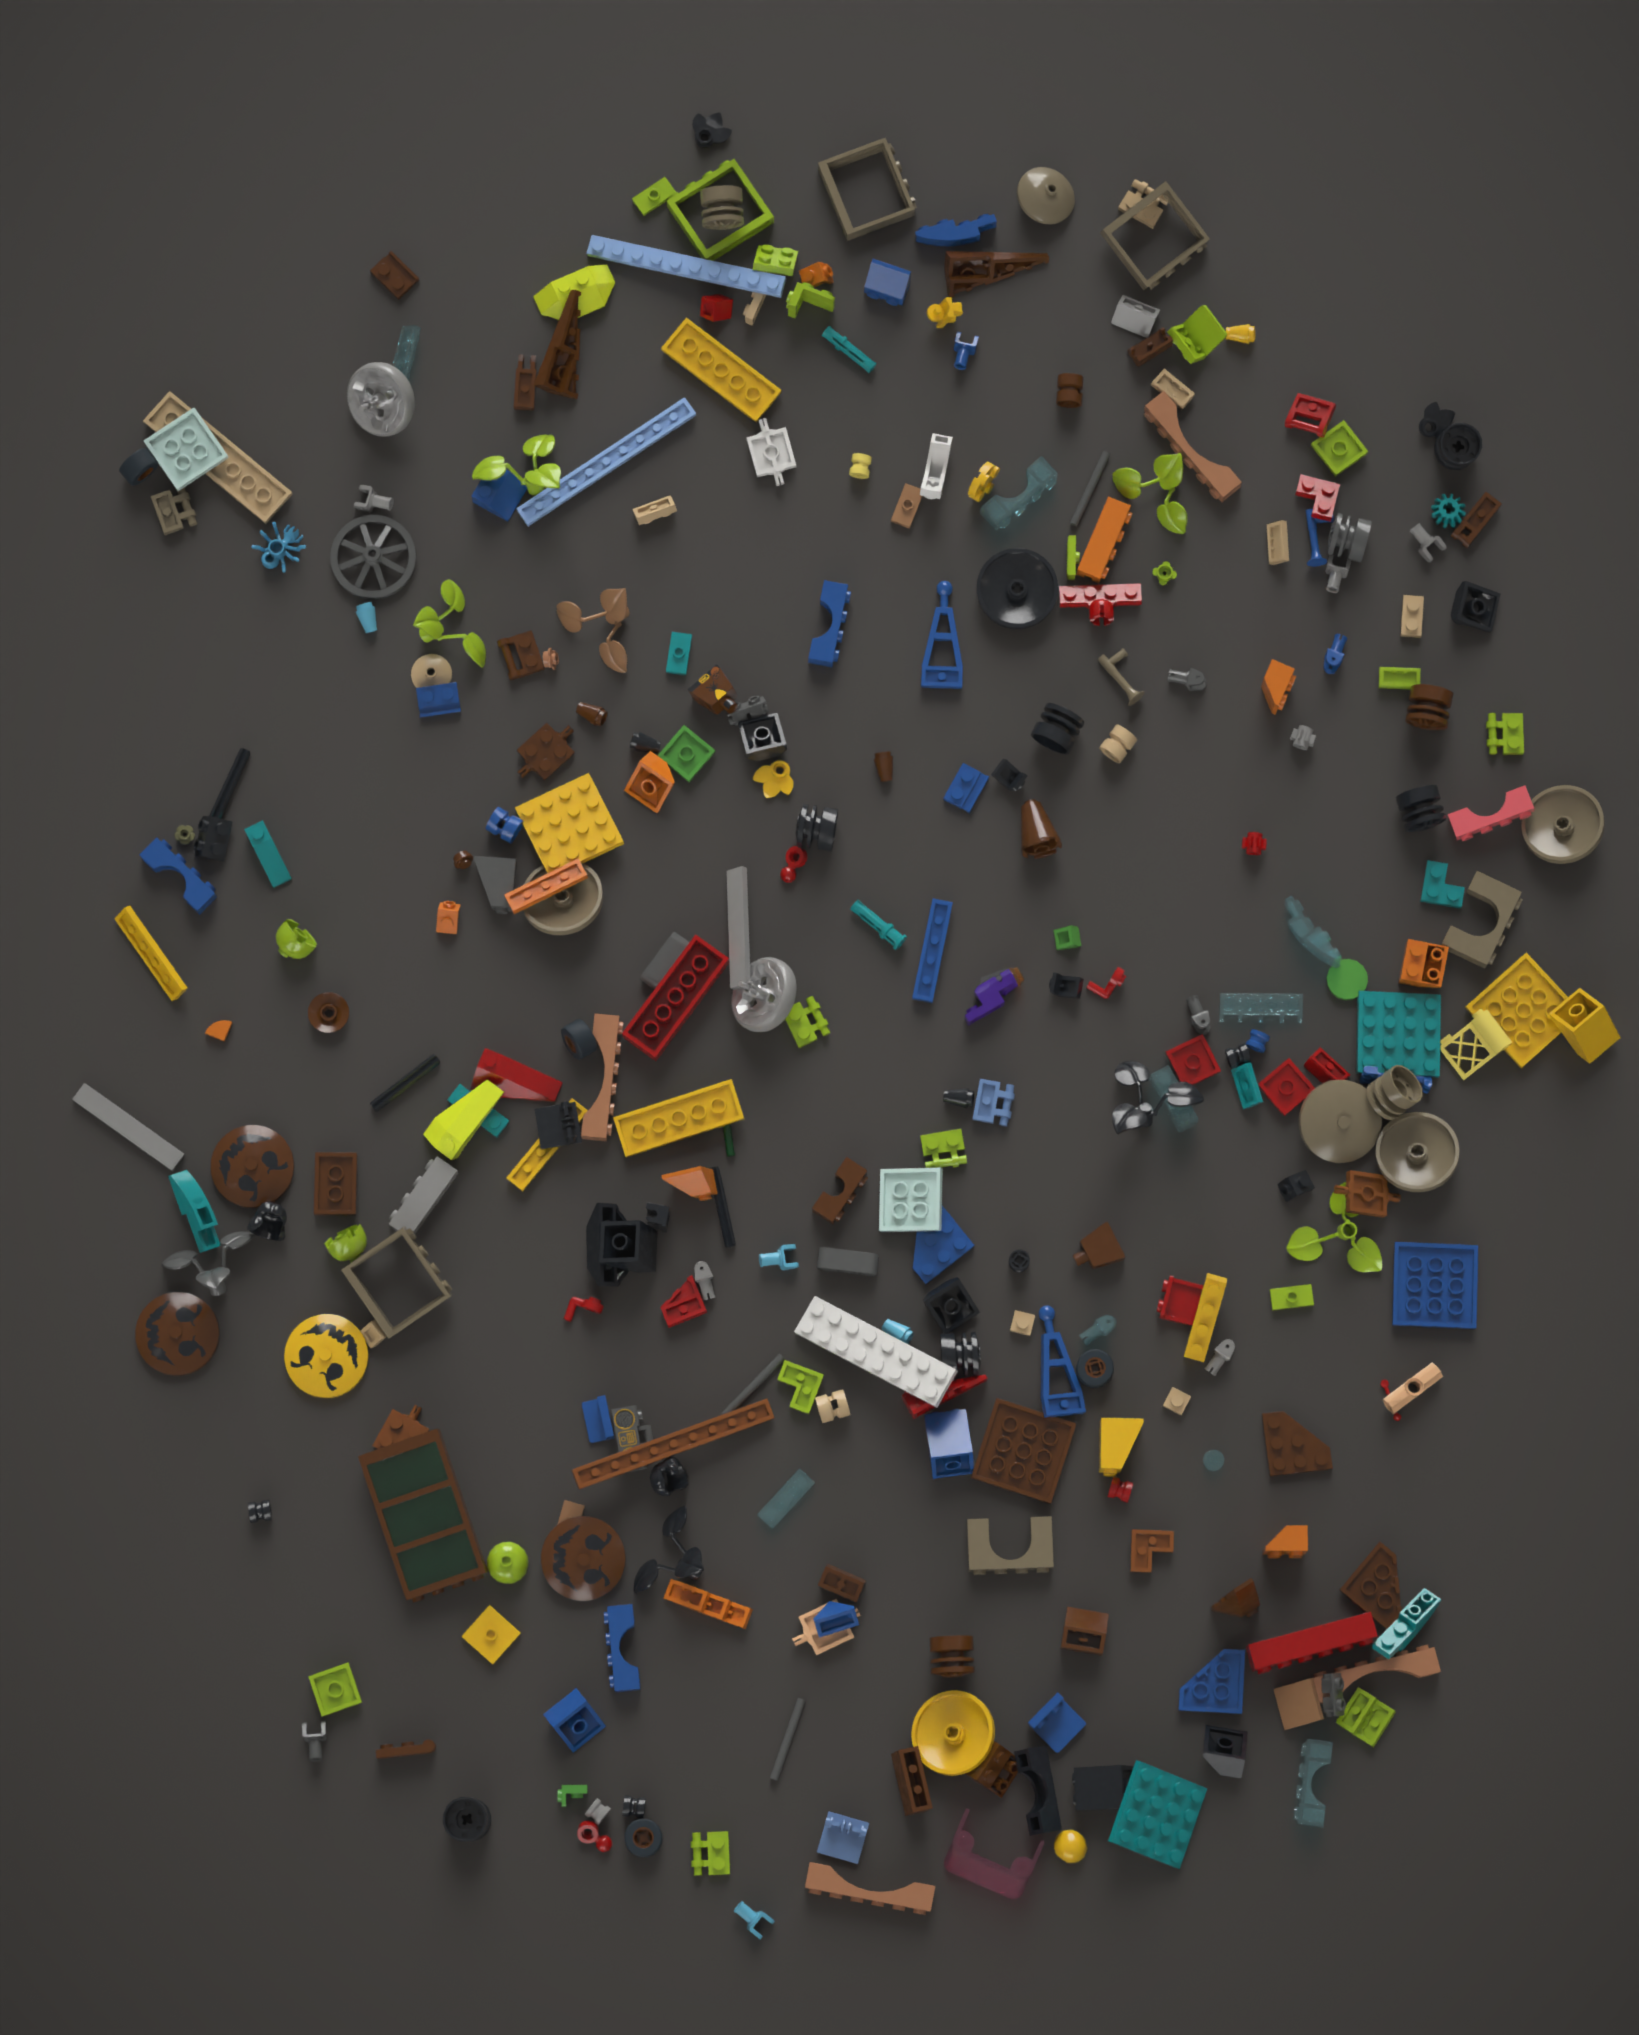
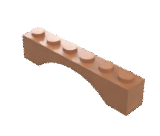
M1165 391L1145 405L1144 416L1150 423L1154 422L1158 427V433L1171 442L1170 446L1175 453H1181L1185 465L1189 469H1194L1197 473V479L1210 488L1209 492L1214 499H1219L1223 502L1241 488L1242 482L1229 467L1208 461L1188 444L1179 427L1177 405Z
M594 1015L593 1035L604 1059V1080L597 1100L583 1115L582 1139L607 1141V1136L612 1134V1124H609V1117L614 1115L615 1103H611L612 1095H616L617 1083H613L614 1075H618L619 1070L616 1054L620 1055L621 1042H618V1035L623 1032V1022H620V1016Z
M1423 1645L1416 1647V1652L1408 1653V1650L1395 1653L1396 1657L1390 1659L1381 1656L1375 1658L1376 1662L1368 1664L1366 1660L1355 1663L1354 1668L1347 1669V1666H1342L1334 1670L1335 1673H1341V1677L1344 1680L1343 1692L1352 1682L1373 1672L1399 1671L1422 1678L1441 1672L1435 1648ZM1326 1671L1315 1673V1678H1313L1320 1704L1323 1703L1324 1697H1330V1693H1322L1321 1678H1323V1674H1327Z
M812 1862L809 1863L805 1888L809 1889L808 1893L821 1895L823 1891L830 1893L829 1897L842 1899L844 1895L851 1897L850 1901L863 1903V1899L872 1901L871 1905L884 1907V1903L893 1905L892 1909L905 1911V1907L914 1909L913 1913L926 1915V1911L931 1912L935 1886L917 1882L894 1891H868L845 1881L831 1866Z

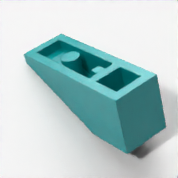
M263 820L244 829L273 888L291 880L292 878Z

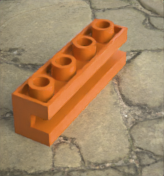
M1108 496L1078 566L1076 575L1081 577L1086 575L1091 577L1092 581L1100 583L1101 578H1106L1109 567H1106L1108 561H1113L1117 549L1114 547L1117 542L1121 543L1125 533L1122 528L1124 524H1129L1133 513L1130 512L1131 505Z

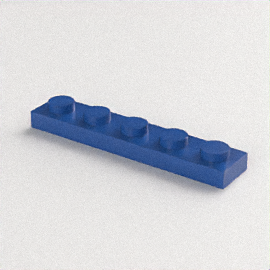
M932 899L912 997L914 1000L933 1003L953 902Z

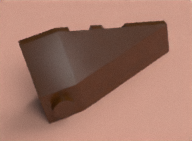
M1250 1578L1230 1591L1218 1603L1213 1604L1210 1607L1211 1610L1240 1618L1245 1615L1249 1618L1259 1612L1257 1608L1261 1604L1254 1581Z

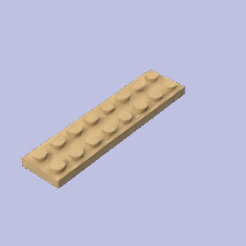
M169 391L143 420V423L156 433L191 410V408ZM204 420L229 457L205 474L267 524L293 493Z

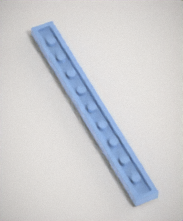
M591 235L586 253L589 257L779 298L782 297L786 277L595 235Z
M684 397L560 479L559 489L546 488L516 508L517 512L529 527L695 417L696 412Z

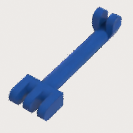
M1365 1066L1359 1081L1362 1084H1370L1382 1076L1383 1073L1378 1072V1067ZM1415 1075L1421 1083L1422 1092L1429 1093L1432 1087L1431 1076Z

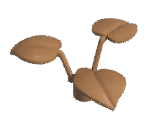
M626 588L604 590L600 595V601L605 612L586 618L581 617V609L576 604L569 601L558 603L556 606L558 617L562 625L570 632L576 633L582 629V622L602 616L606 617L608 623L615 624L606 638L607 643H601L599 651L602 660L609 668L621 673L627 672V654L624 647L615 640L611 641L618 627L622 625L621 621L630 614L627 607Z

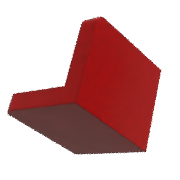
M722 294L703 296L701 298L700 316L712 322L730 319L733 299Z

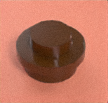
M465 850L457 853L453 857L455 868H468L473 861L472 854Z

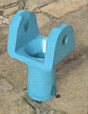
M796 1244L782 1245L774 1253L759 1254L760 1267L779 1265L781 1270L798 1268L799 1264L797 1262L786 1263L784 1251L796 1249Z
M743 1901L734 1909L735 1913L748 1922L747 1929L760 1940L763 1936L753 1928L760 1918H765L771 1924L775 1922L763 1911H753Z

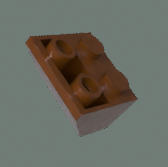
M1067 1606L1060 1649L1102 1656L1109 1614Z
M994 1741L987 1758L977 1768L965 1774L1002 1798L1018 1773L1015 1755Z

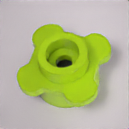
M1167 561L1163 562L1158 568H1154L1152 572L1159 579L1160 585H1166L1169 580L1175 579L1177 576L1176 571H1173V568Z

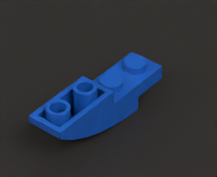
M983 214L977 220L971 222L970 220H965L956 226L953 219L949 221L948 219H943L937 222V225L920 227L915 232V240L926 245L946 247L971 244L980 241L981 232L996 228L997 220L994 214Z

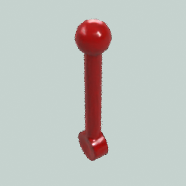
M1384 1379L1381 1381L1380 1386L1384 1388L1388 1396L1390 1394L1389 1382ZM1398 1412L1393 1415L1395 1421H1400L1402 1418Z

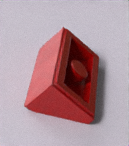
M1321 1047L1304 1064V1067L1322 1084L1331 1080H1347L1350 1077V1074Z

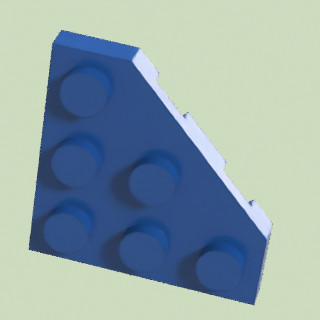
M943 1206L941 1231H917L913 1270L925 1285L975 1246Z
M1223 1649L1179 1689L1178 1711L1242 1714L1245 1650Z

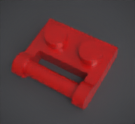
M1297 393L1285 420V427L1290 429L1293 427L1324 438L1336 409V404ZM1298 415L1301 417L1319 421L1320 424L1319 426H1317L1314 424L1296 420L1295 418Z

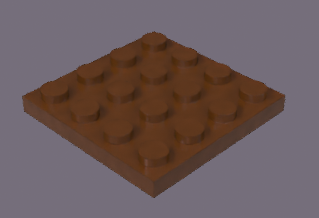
M996 1398L971 1478L1051 1504L1076 1423L1057 1417L1044 1418V1413Z

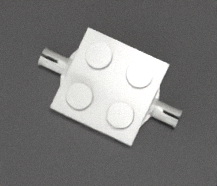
M763 418V422L762 419L758 421L761 432L757 435L746 437L757 478L765 475H774L776 486H780V483L781 485L785 484L782 472L796 468V462L786 427L777 430L769 429L767 419Z

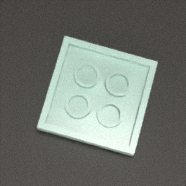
M192 408L144 440L145 445L158 461L177 491H180L229 458L195 408Z
M880 1169L879 1231H941L943 1169Z

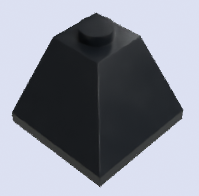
M1206 1725L1203 1757L1220 1775L1242 1778L1248 1732Z

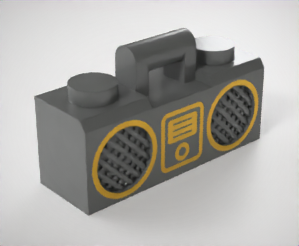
M636 1405L611 1409L619 1452L643 1444L640 1443V1431H644V1443L653 1440L651 1425L640 1426V1422H643L642 1410H637ZM647 1465L630 1472L645 1470Z

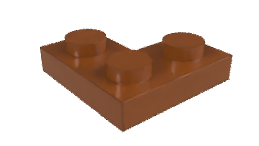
M1132 1529L1130 1572L1151 1573L1152 1552L1173 1553L1174 1531Z

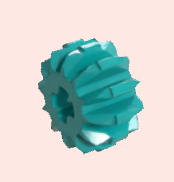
M1442 494L1441 499H1435L1436 505L1431 506V510L1434 511L1431 517L1438 518L1436 520L1437 525L1443 522V528H1446L1448 523L1454 528L1455 522L1460 524L1462 522L1461 517H1464L1466 514L1463 511L1465 504H1458L1461 498L1458 497L1454 500L1453 494H1450L1449 498ZM1446 508H1450V514L1446 513Z

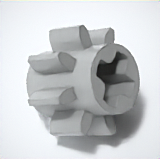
M1299 725L1298 729L1294 728L1290 740L1294 741L1293 746L1301 750H1307L1308 746L1313 747L1316 735H1312L1314 730L1304 725Z

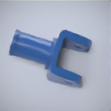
M957 331L954 342V351L957 352L954 367L959 370H965L969 355H974L976 352L979 336L974 337L973 344L960 342L961 332Z
M1335 634L1331 649L1327 648L1323 668L1328 674H1334L1343 661L1345 654L1342 652L1347 641V637L1344 635L1339 640L1341 634Z

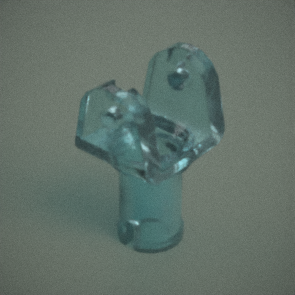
M1105 1315L1095 1319L1094 1325L1082 1334H1079L1081 1339L1086 1338L1083 1342L1089 1345L1099 1336H1107L1116 1327V1318L1111 1315Z

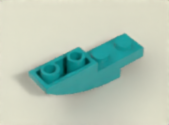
M188 1170L169 1175L168 1177L182 1215H187L199 1252L202 1253L221 1246L214 1226L218 1225L217 1220L199 1184Z
M1424 1588L1399 1613L1398 1619L1373 1643L1372 1649L1387 1659H1390L1397 1651L1401 1652L1426 1624L1440 1604L1441 1599Z

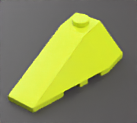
M486 1080L436 1116L423 1135L434 1148L450 1160L457 1159L504 1091L489 1080Z

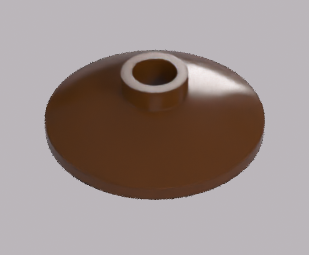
M324 992L317 995L311 1001L308 1007V1018L312 1026L318 1031L334 1033L342 1029L347 1023L349 1007L345 999L339 994ZM327 1011L333 1012L331 1017H326L325 1014Z

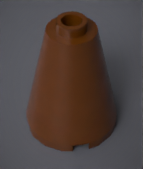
M1035 799L1025 801L1021 807L1022 855L1028 859V855H1034V859H1040L1055 854L1057 852L1056 848H1062V842L1041 802Z

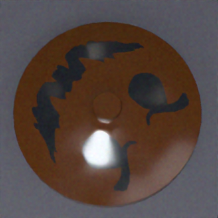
M260 1125L241 1126L227 1133L218 1142L211 1158V1175L216 1188L228 1201L244 1208H259L264 1202L277 1201L287 1191L294 1175V1158L287 1142L274 1130Z
M185 1292L166 1293L152 1300L141 1312L135 1329L136 1344L142 1358L153 1369L171 1376L188 1375L204 1367L216 1352L220 1336L219 1324L212 1309L199 1297Z
M591 1516L568 1518L556 1525L547 1535L541 1551L542 1570L551 1587L564 1597L579 1601L597 1599L611 1591L620 1580L625 1566L624 1546L617 1532L606 1522Z

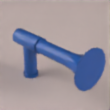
M1307 509L1306 518L1312 555L1306 564L1316 567L1328 562L1327 559L1321 556L1319 551L1316 523H1328L1329 521L1311 517L1313 509ZM1334 514L1332 515L1331 523L1334 521Z

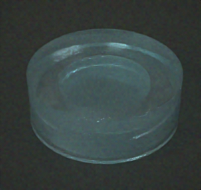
M1210 1450L1204 1455L1203 1464L1209 1471H1218L1224 1464V1456L1218 1450Z

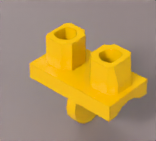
M946 297L939 305L932 304L927 309V317L931 321L937 322L936 328H943L947 323H954L956 316L963 314L962 303H952V297Z

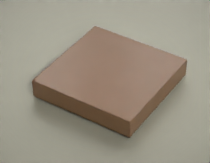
M1313 1678L1274 1689L1284 1730L1324 1719Z

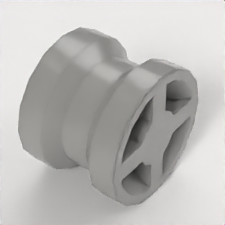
M597 1798L587 1810L585 1816L593 1818L595 1823L599 1825L611 1808L601 1804V1800Z

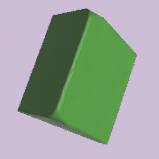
M1070 925L1053 930L1057 950L1081 947L1080 933L1077 926Z

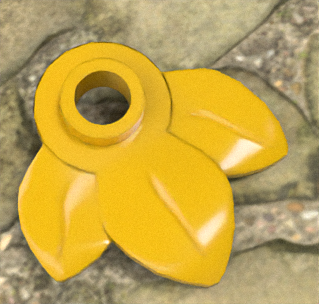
M777 760L771 766H761L753 776L754 781L764 783L763 793L767 799L775 797L780 791L789 795L794 785L793 779L789 775L790 767L783 760ZM782 768L784 772L782 774L776 773V769Z

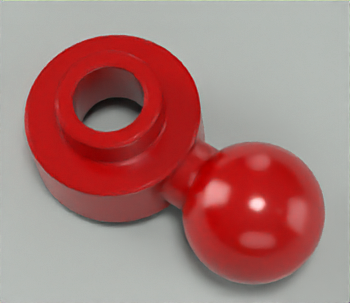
M797 846L788 849L786 853L788 866L784 867L780 872V877L784 882H793L796 879L795 869L805 865L807 861L805 849Z
M584 1821L578 1826L577 1837L581 1842L587 1844L595 1842L596 1848L600 1852H607L611 1849V1838L606 1835L600 1836L596 1823Z

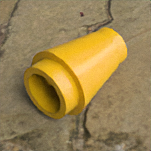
M1246 324L1226 327V340L1246 344L1255 342V326Z

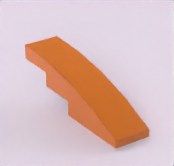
M674 1579L670 1580L664 1595V1599L743 1629H746L753 1611L749 1607Z

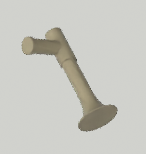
M1122 648L1110 659L1103 654L1098 658V661L1126 692L1129 698L1128 706L1135 704L1142 698L1145 692H1138L1133 689L1114 666L1121 659L1128 656L1127 652Z

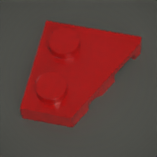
M692 1275L660 1307L668 1328L707 1313Z

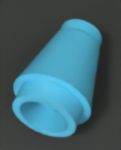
M372 602L356 606V614L365 633L377 631L375 606L372 605Z
M887 1319L882 1326V1330L906 1344H909L914 1335L910 1327Z

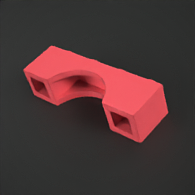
M1524 785L1506 792L1503 807L1493 815L1479 816L1466 807L1448 814V819L1456 839L1467 841L1474 837L1473 834L1478 832L1485 834L1492 831L1494 826L1500 825L1503 827L1511 824L1515 818L1525 819L1532 815L1531 812H1534V806Z

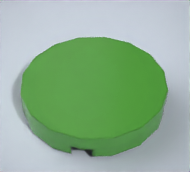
M1341 959L1335 962L1329 969L1326 977L1327 987L1338 999L1354 1000L1358 997V991H1365L1368 983L1367 972L1358 961Z

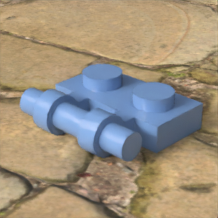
M980 1079L973 1120L993 1124L994 1116L1000 1117L999 1125L1007 1126L1008 1119H1011L1012 1114L1010 1111L1011 1103L1015 1098L1013 1093L1014 1085L1006 1084L1005 1091H1000V1082ZM998 1098L1004 1099L1002 1109H996Z

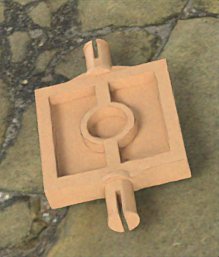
M826 1604L799 1616L798 1618L803 1626V1634L792 1638L795 1646L807 1641L812 1646L816 1656L854 1638L850 1628L819 1638L813 1618ZM856 1608V1609H855V1612H856L857 1617H859V1616H861V1615H860L858 1609Z

